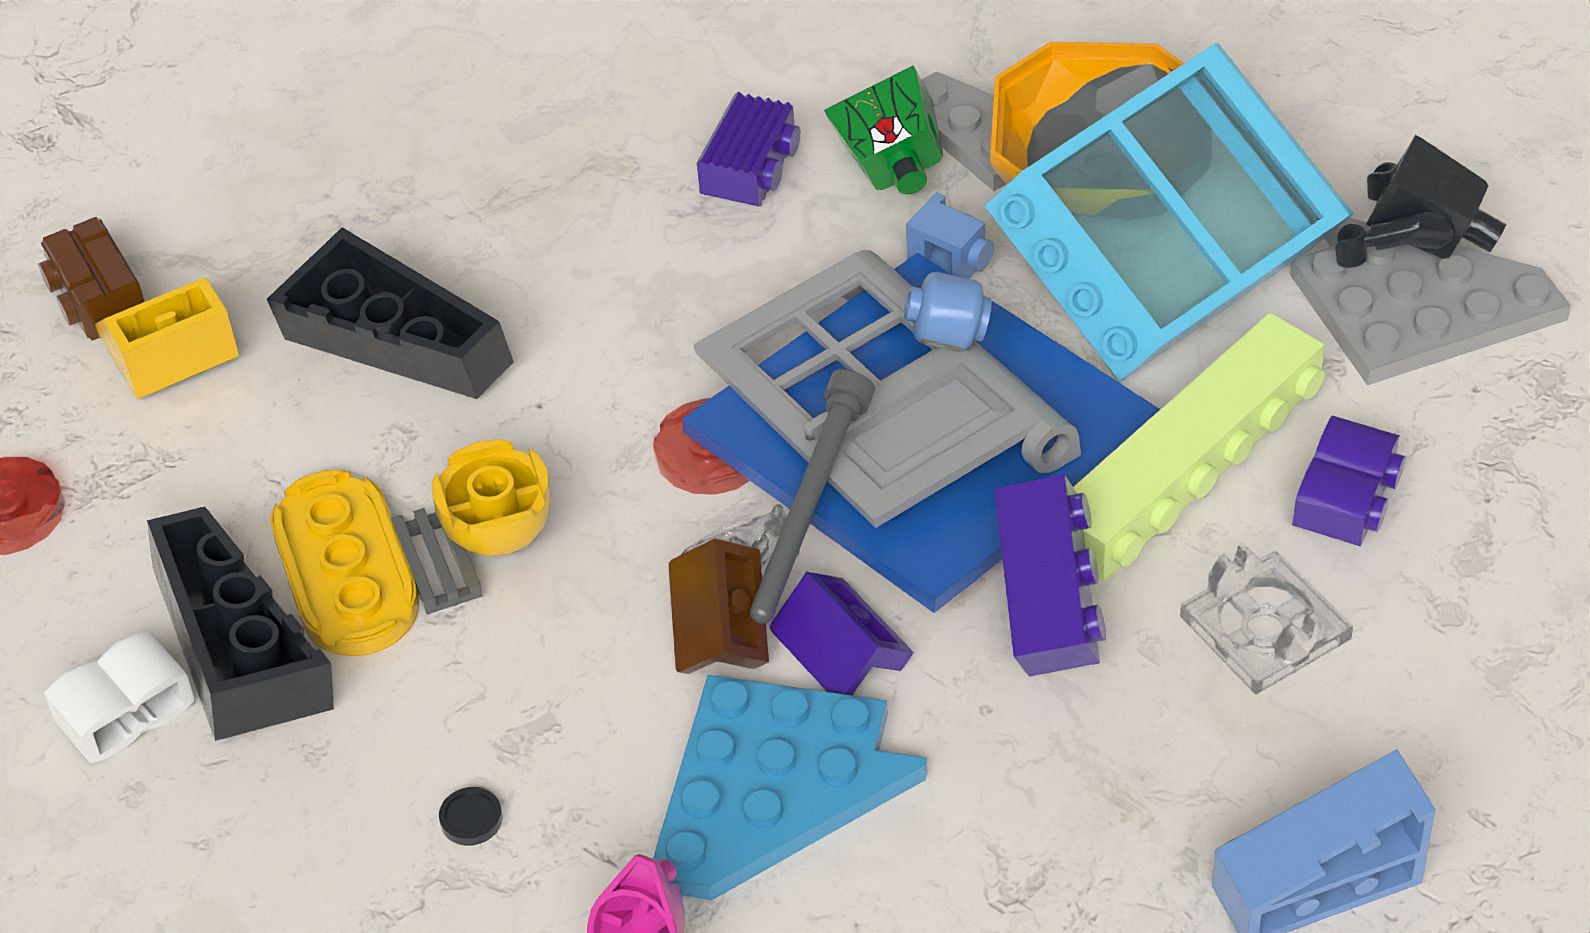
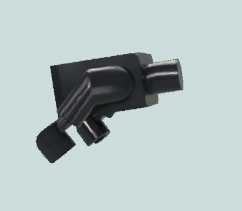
M1415 134L1398 164L1384 162L1377 166L1373 173L1368 175L1367 196L1370 200L1377 201L1366 225L1371 227V230L1365 231L1362 226L1357 224L1343 226L1337 234L1338 243L1335 246L1336 261L1341 267H1357L1366 262L1368 258L1367 247L1375 246L1376 250L1380 251L1406 244L1441 259H1446L1451 256L1462 238L1490 253L1507 224L1479 209L1489 187L1483 178Z

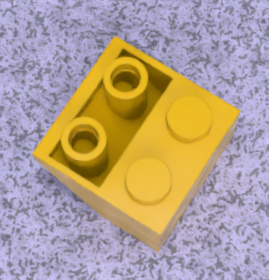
M206 277L102 319L95 324L99 336L137 399L239 356L227 310Z

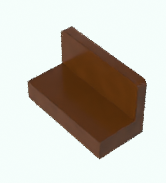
M714 538L670 560L668 568L676 671L690 674L716 661L749 669H755L769 663L766 623L759 624L750 616V608L762 580L760 549Z

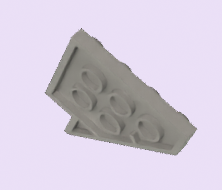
M1348 218L1324 238L1329 244V248L1301 256L1291 263V277L1366 385L1567 321L1570 309L1569 302L1542 268L1456 246L1451 256L1446 259H1441L1407 244L1377 251L1375 246L1367 247L1368 258L1365 263L1357 267H1341L1337 264L1335 246L1338 243L1337 234L1340 229L1348 224H1357L1362 226L1365 231L1371 230V227L1366 225L1367 222Z

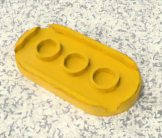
M335 469L315 472L293 482L284 491L285 498L279 503L278 507L275 503L271 512L270 523L275 543L308 637L320 648L334 654L344 656L368 655L390 647L410 630L418 615L419 597L414 577L391 521L392 517L381 490L373 481L364 476V481L359 478L351 477L349 471Z

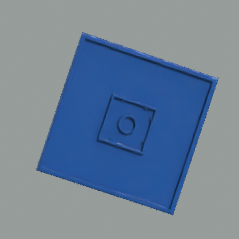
M916 253L894 269L912 286L921 288L924 279L931 272L950 274L919 253ZM864 290L822 319L818 324L840 342L890 312ZM994 301L991 303V313L982 342H977L1077 429L1081 456L1053 472L1039 473L1023 459L1021 454L1023 439L877 528L827 481L810 522L816 529L933 613L937 612L1002 560L994 488L1065 474L1074 487L1160 410ZM901 322L850 353L881 381L932 351V349L918 342L914 338L913 332ZM805 331L758 366L775 380L826 349ZM836 360L784 391L811 417L815 418L827 411L825 408L827 402L824 399V392L832 373L835 370L846 368ZM730 385L682 418L683 433L787 508H791L808 462L750 407ZM1058 435L1047 442L1042 453L1047 452L1053 447Z

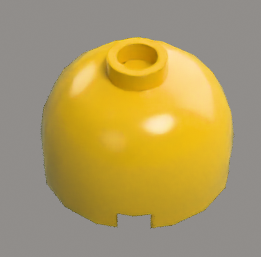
M501 439L478 441L456 450L447 458L449 466L442 471L440 477L436 472L432 480V494L436 515L448 537L472 554L495 557L510 555L526 548L539 536L550 515L551 493L547 467L536 452L529 449L528 455L523 451L514 450L511 441Z

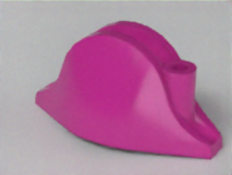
M642 854L635 855L595 901L588 918L587 933H684L685 909L681 888L678 884L673 883L677 876L674 864L666 859L656 860Z

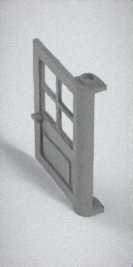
M862 250L848 256L693 345L695 353L808 463L828 416V411L813 418L784 390L836 360L846 369L858 372L871 380L875 386V393L865 414L859 415L856 421L850 422L827 481L875 528L1023 439L1021 453L1023 459L1039 473L1053 472L1081 456L1077 429L977 341H974L969 349L964 352L927 345L932 351L881 381L850 353L851 351L902 322L913 332V322L904 320L905 303L912 285L871 250ZM864 290L890 312L840 342L834 339L809 316L840 297L849 301ZM797 322L826 350L773 380L744 352ZM1058 435L1053 447L1047 452L1042 453L1047 442Z

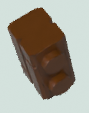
M93 217L73 225L72 231L63 229L43 237L41 246L46 260L38 263L43 280L50 293L58 290L62 292L56 298L67 324L71 326L79 323L87 339L90 338L93 341L101 338L95 324L102 319L145 302L139 282L101 219Z

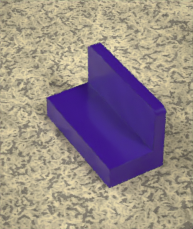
M806 571L770 624V631L827 692L853 695L872 667L901 671L914 653L861 596L840 577Z

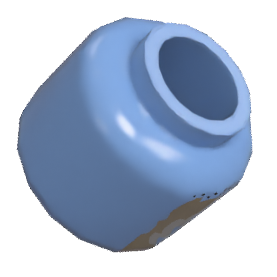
M931 272L924 279L921 288L910 287L904 308V320L913 322V334L918 342L964 352L969 349L974 341L982 342L989 323L992 301L991 298L984 296L982 285L976 280L940 272Z

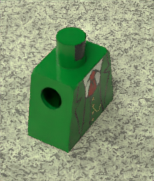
M914 65L824 109L843 145L876 190H884L895 184L897 190L902 194L917 193L927 183V176L924 170L939 163L944 156L934 104Z

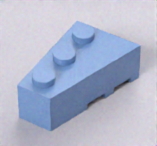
M1398 749L1216 849L1212 888L1238 933H1287L1422 884L1435 807Z

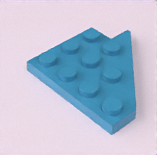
M707 675L653 859H666L674 864L677 876L673 883L679 885L682 896L713 900L925 781L927 777V758L879 751L888 716L886 700Z

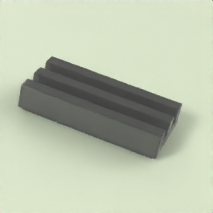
M425 508L413 511L415 519L406 522L402 515L391 518L426 614L483 596L480 581L467 550L448 537L436 512L427 515ZM442 527L466 587L456 588L433 530ZM419 534L422 535L444 594L434 597L411 537Z

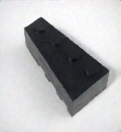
M343 227L267 298V302L285 340L474 399H478L514 363L501 324L497 319Z
M204 506L147 520L152 568L215 741L334 710L331 662L320 649L315 651L304 637L303 627L292 614L286 615L274 600L272 589L261 575L256 577L244 562V554L209 510Z

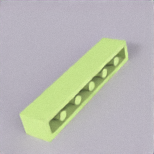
M1269 312L1073 487L1077 494L1085 493L1089 503L1092 526L1089 529L1083 530L1085 548H1091L1094 552L1101 581L1107 580L1121 566L1128 567L1139 556L1143 546L1158 532L1164 533L1168 531L1178 519L1180 512L1195 498L1201 499L1205 497L1213 488L1217 478L1232 464L1239 465L1249 455L1253 445L1268 431L1275 432L1286 420L1288 413L1303 399L1309 400L1318 392L1325 378V372L1322 370L1325 344Z

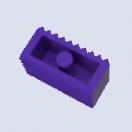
M740 92L735 93L697 161L700 194L761 207L766 193L775 191L779 186L784 158H787V156L793 157L799 146L801 131L798 125H794L793 106L789 102L785 104L779 100L773 102L769 97L763 100L759 95L753 98L749 93L745 96Z

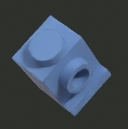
M938 192L906 223L907 260L916 253H919L950 274L970 279L976 271L984 270L992 258L994 243L985 238V223L967 213L947 206L946 196Z

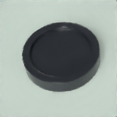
M466 787L453 792L443 801L439 810V822L443 834L450 841L464 846L478 845L488 841L498 832L503 820L498 798L492 792L480 787Z

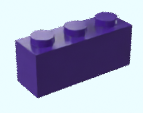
M1065 474L994 488L1014 658L1029 677L1099 664L1098 642L1106 640V628L1100 606L1098 604L1093 605L1090 585L1099 583V574L1093 550L1085 548L1083 530L1089 529L1092 526L1090 507L1085 493L1077 494Z

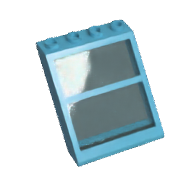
M1219 43L1211 45L1021 171L984 206L1119 382L1129 377L1314 248L1354 214Z

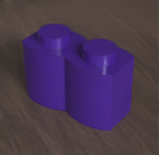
M1332 415L1323 431L1314 458L1310 462L1295 500L1292 526L1357 546L1362 545L1368 530L1378 533L1388 506V498L1382 497L1386 487L1391 489L1397 488L1406 460V456L1397 454L1400 435Z

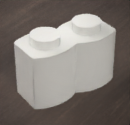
M149 631L137 633L115 642L97 662L88 663L64 672L44 692L53 720L90 764L114 756L134 742L142 732L164 725L183 713L194 702L187 673Z

